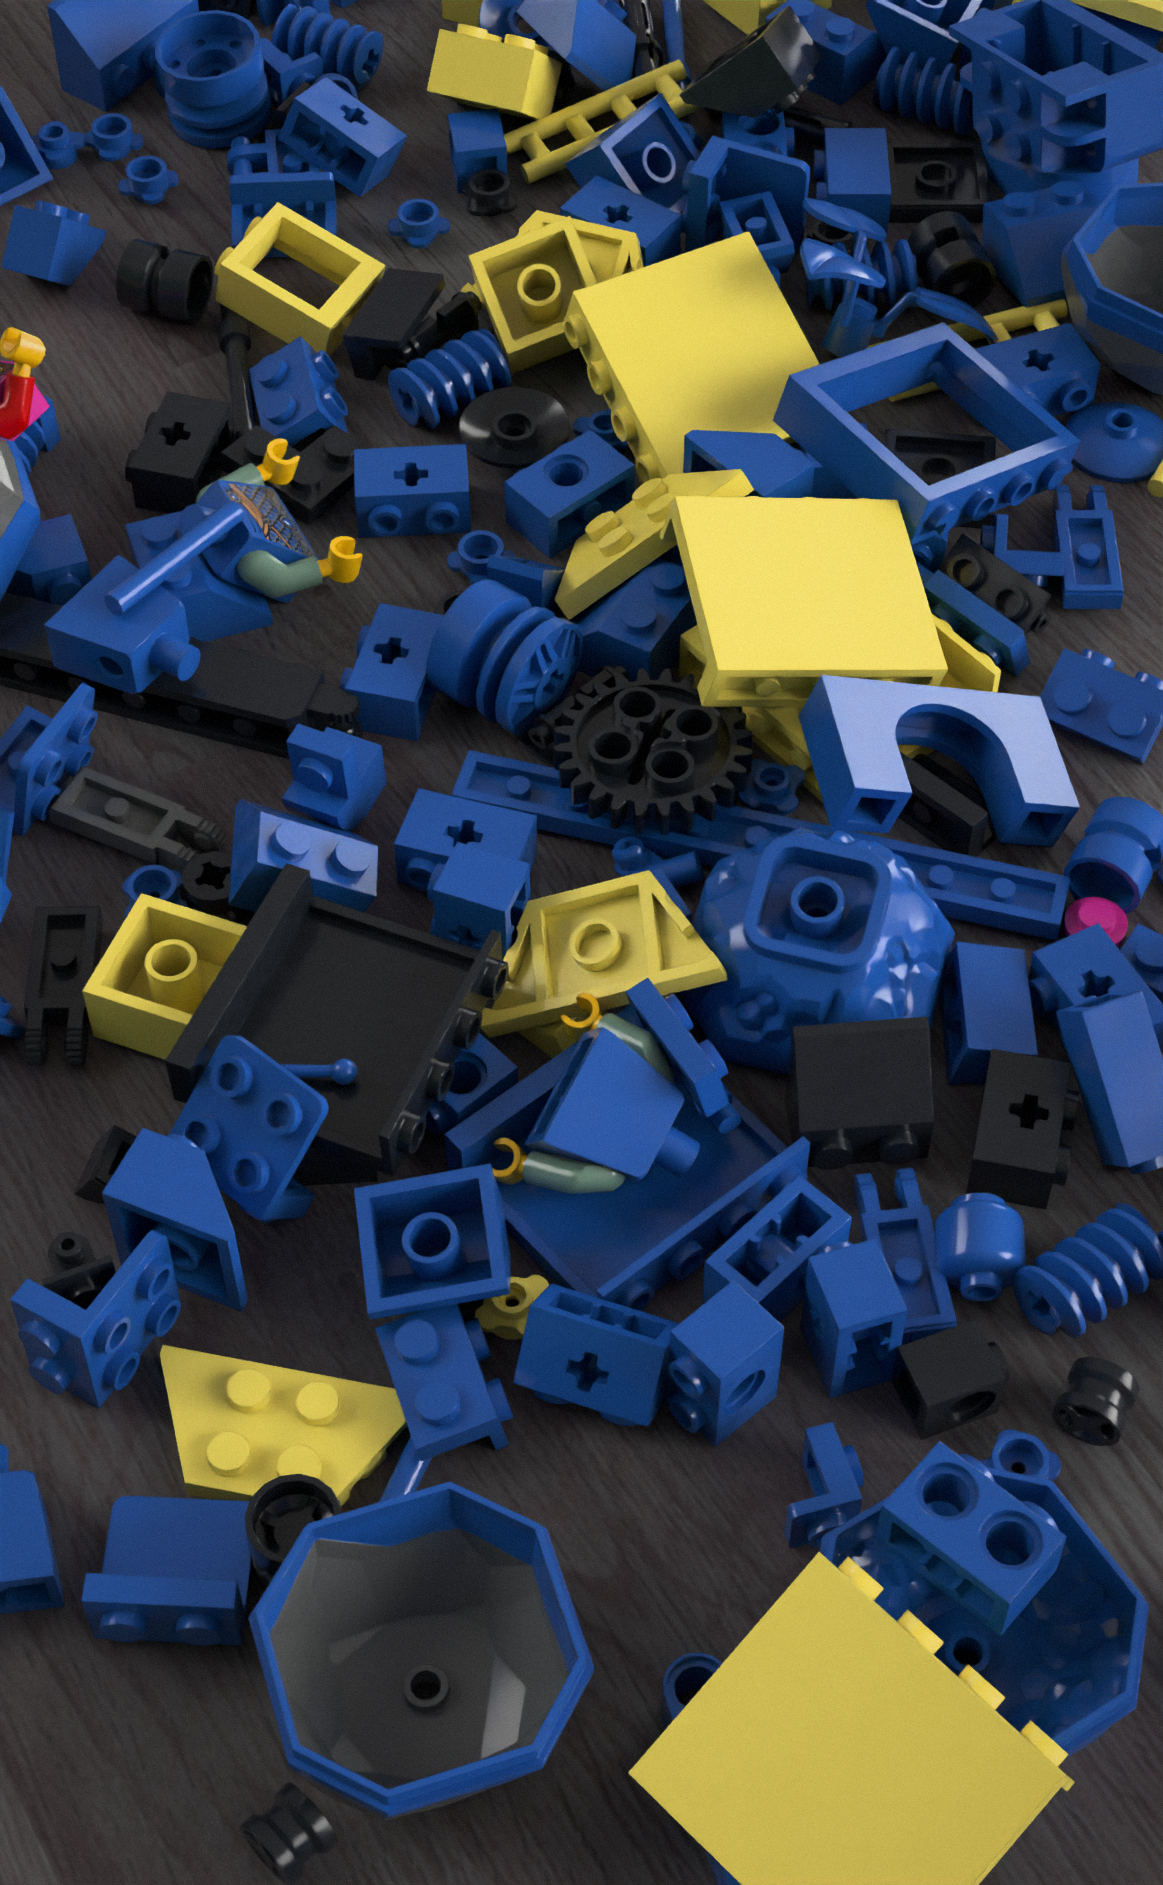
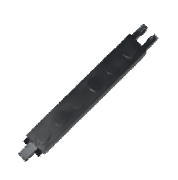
M6 592L0 602V686L67 702L79 685L85 683L95 689L94 710L289 759L286 741L297 724L322 732L329 727L359 738L363 736L361 723L355 718L359 716L360 711L358 696H354V693L342 691V688L325 684L324 671L313 669L300 663H289L257 655L247 650H237L200 641L189 636V644L200 650L201 658L197 670L188 680L181 681L163 671L141 693L130 694L53 666L44 624L63 606L39 601L29 596H18Z

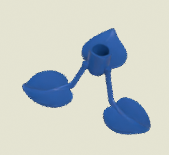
M804 199L802 205L808 211V214L826 224L850 232L855 241L853 257L831 245L810 238H805L800 247L802 263L809 281L821 278L847 280L842 302L839 304L821 343L826 350L839 357H844L866 349L872 335L883 338L887 327L910 306L921 307L939 316L969 325L983 332L992 344L998 342V337L992 327L973 307L953 296L917 287L914 293H906L878 321L875 318L878 308L856 297L859 283L878 288L884 287L886 283L884 276L872 267L862 263L867 237L884 242L887 233L877 222L860 212L823 200Z

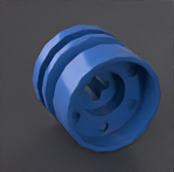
M220 10L201 11L177 19L162 31L155 43V60L161 84L165 89V103L168 108L170 125L179 138L194 146L210 149L231 147V142L236 137L243 136L250 140L265 128L272 116V100L268 89L267 75L264 72V58L259 33L251 21L232 12Z
M483 579L470 585L453 602L440 621L431 641L426 662L427 681L435 691L463 707L477 708L484 719L499 723L505 731L514 736H520L533 726V719L537 715L547 714L567 696L578 673L583 654V635L576 624L567 619L556 617L552 611L546 608L532 607L525 596L497 581Z

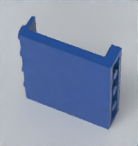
M631 1005L616 1014L638 1026ZM578 1042L568 1047L445 1133L447 1171L484 1164H491V1167L496 1170L507 1169L514 1160V1153L496 1148L493 1143L499 1138H508L514 1141L524 1150L527 1156L530 1152L536 1151L524 1144ZM674 1079V1085L682 1091L685 1099L672 1127L700 1143V1149L695 1161L682 1177L676 1176L653 1162L642 1180L623 1182L613 1192L567 1194L528 1184L524 1181V1178L512 1185L502 1184L497 1180L496 1182L503 1201L507 1233L559 1286L643 1311L651 1302L656 1291L674 1278L676 1280H683L694 1273L702 1264L708 1252L725 1239L729 1240L799 1175L807 1180L810 1142L803 1136L788 1147L734 1095L731 1105L741 1116V1122L733 1131L721 1134L710 1120H702L688 1102L682 1084L678 1079Z

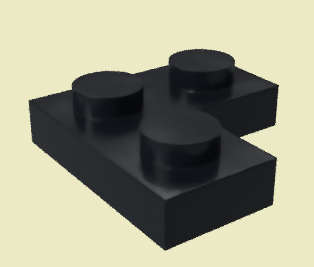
M255 425L221 452L220 469L230 474L249 463L255 466L262 464L268 444L278 438L260 426ZM334 425L301 452L289 445L287 446L282 460H290L295 456H300L291 482L286 485H275L265 481L264 484L274 488L292 516L309 525L355 486L354 449L371 448Z

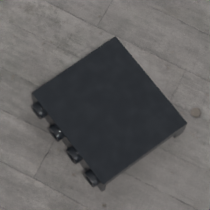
M286 863L165 1060L174 1100L187 1103L220 1041L227 1035L244 1037L279 1064L333 1065L339 1059H350L355 1063L358 1071L355 1080L350 1084H338L333 1078H299L327 1100L329 1107L328 1114L309 1147L394 1176L405 1153L412 1155L420 1146L426 1129V1114L433 1101L441 1102L446 1097L454 1077V1063L462 1049L470 1050L474 1045L481 1028L482 1011L489 998L497 1000L505 987L509 964L502 960L501 933L491 930L481 950L468 947L313 896L310 870Z

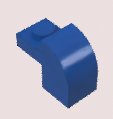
M297 724L286 741L293 781L282 797L285 808L291 812L345 831L356 828L367 816L387 784L382 745L329 727L322 732Z

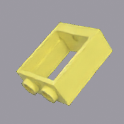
M277 202L263 218L257 216L252 220L244 234L243 240L235 249L228 247L219 257L214 270V274L218 277L215 301L288 344L301 336L316 352L323 350L330 356L344 340L342 334L383 277L386 265ZM274 247L340 287L320 309H317L254 272L253 269Z

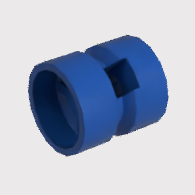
M1116 796L1105 799L1096 807L1084 830L1085 837L1077 843L1065 866L1063 875L1071 877L1068 891L1076 900L1085 897L1105 898L1116 903L1125 914H1128L1138 907L1151 882L1153 872L1158 868L1163 858V816L1145 802L1132 797Z

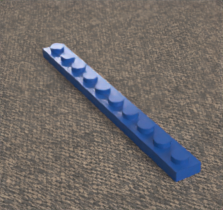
M469 750L451 796L537 815V829L610 845H615L624 837H637L643 841L644 847L657 855L670 858L695 850L701 864L712 867L716 865L717 861L727 856L752 848L760 840L769 836H778L791 832L798 827L826 833L838 830L831 829L830 826L737 806L726 808L716 804V816L712 822L704 819L699 814L693 815V830H686L676 820L670 821L668 834L662 835L656 823L648 822L643 833L639 835L635 832L634 821L626 819L617 829H612L611 814L608 812L595 819L589 818V801L578 805L571 803V788L560 787L559 770H554L553 767ZM839 830L852 837L877 842L890 849L894 854L905 858L945 917L1057 940L1071 879L1069 876L861 832Z

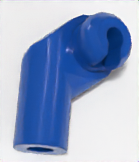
M632 836L620 839L612 849V857L615 861L614 868L620 877L647 870L653 873L662 869L675 889L704 880L702 864L695 850L664 860L644 847L642 840Z

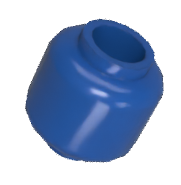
M970 1193L954 1199L951 1206L947 1207L937 1216L934 1228L936 1265L938 1270L946 1276L949 1287L960 1290L962 1297L972 1301L997 1299L1002 1295L1003 1289L1012 1287L1014 1273L1026 1266L1024 1222L1014 1208L1006 1205L1005 1201L997 1195Z

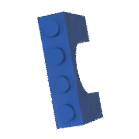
M821 674L798 716L831 829L888 834L913 793L898 745L906 744L937 750L958 762L970 773L981 789L999 843L1053 847L1080 808L1041 697Z
M1114 991L1056 1011L1101 1163L1128 1167L1130 1174L1144 1173L1163 1167V1057L1143 991Z

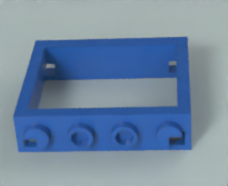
M944 322L789 375L773 421L857 498L898 500L911 545L937 534L942 536L950 529L969 521H979L989 513L1006 506L1019 505L1027 498L1048 489L1050 491L1055 490L1056 485H1061L1064 476L1072 472L1073 465L1071 461L1081 442ZM934 382L1014 453L928 486L847 412Z

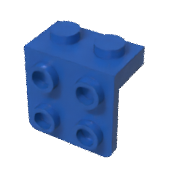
M712 135L697 161H689L683 175L682 190L688 192L687 205L684 208L681 219V233L686 234L685 253L717 241L723 231L719 202L771 191L794 243V250H797L804 240L807 210L803 207L802 203L805 198H808L810 167L808 164L799 159Z
M85 683L79 685L53 719L27 705L0 739V806L15 812L13 832L22 837L37 818L45 821L50 816L48 809L61 794V787L70 776L74 777L81 767H87L92 759L94 747L89 745L90 734L97 722L98 713L93 710L95 689Z
M227 1035L220 1041L170 1134L186 1137L201 1150L205 1151L218 1188L234 1199L238 1207L249 1216L266 1223H271L277 1219L303 1218L316 1195L292 1176L326 1118L329 1107L327 1100L244 1037Z
M151 1230L147 1233L86 1310L29 1278L25 1280L10 1299L19 1328L18 1336L24 1345L30 1365L28 1370L31 1376L41 1386L55 1394H62L66 1390L98 1409L114 1389L119 1391L131 1381L138 1368L140 1355L155 1336L162 1337L168 1333L176 1322L181 1309L168 1238L156 1230Z
M123 1496L117 1499L112 1506L102 1573H86L81 1602L93 1637L118 1642H136L140 1640L182 1642L197 1646L213 1644L243 1645L253 1567L252 1553L249 1549L245 1527V1513L249 1502L147 1496Z

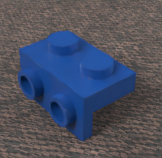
M311 171L278 174L253 173L249 175H231L229 177L233 249L243 240L244 234L252 220L257 216L263 218L277 202L337 236V204L333 173ZM273 247L264 258L290 256Z
M300 336L274 354L264 357L257 365L249 369L261 428L278 439H286L288 445L292 447L320 428L327 431L335 425L348 433L344 419L348 415V409L337 391L335 382L339 378V372L333 360L325 351L320 350L316 352Z
M1064 648L1040 695L1050 724L1143 765L1163 726V680L1145 672L1138 671L1135 678L1114 670L1113 668L1116 663L1112 659L1091 649L1084 648L1081 655Z
M458 1304L421 1310L375 1328L415 1450L421 1461L486 1436H490L495 1450L509 1446L501 1422L512 1419L514 1416L500 1378L486 1381L480 1362L492 1358V1354L478 1318L465 1322Z

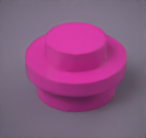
M1085 897L1075 901L1068 907L1064 917L1063 928L1065 935L1068 937L1099 923L1118 947L1126 937L1128 920L1124 911L1116 903L1101 897Z

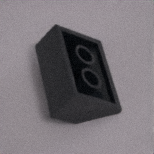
M789 5L710 61L680 93V97L685 104L757 118L768 109L776 116L800 98L798 95L808 87L807 83L817 76L813 69L823 55Z

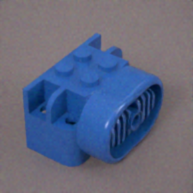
M1023 0L949 26V36L969 47L972 51V62L964 65L960 70V84L972 92L973 129L978 132L982 151L990 167V180L1005 195L1014 192L1029 193L1050 188L1060 181H1080L1102 202L1116 185L1138 184L1139 158L1163 149V53L1069 0Z

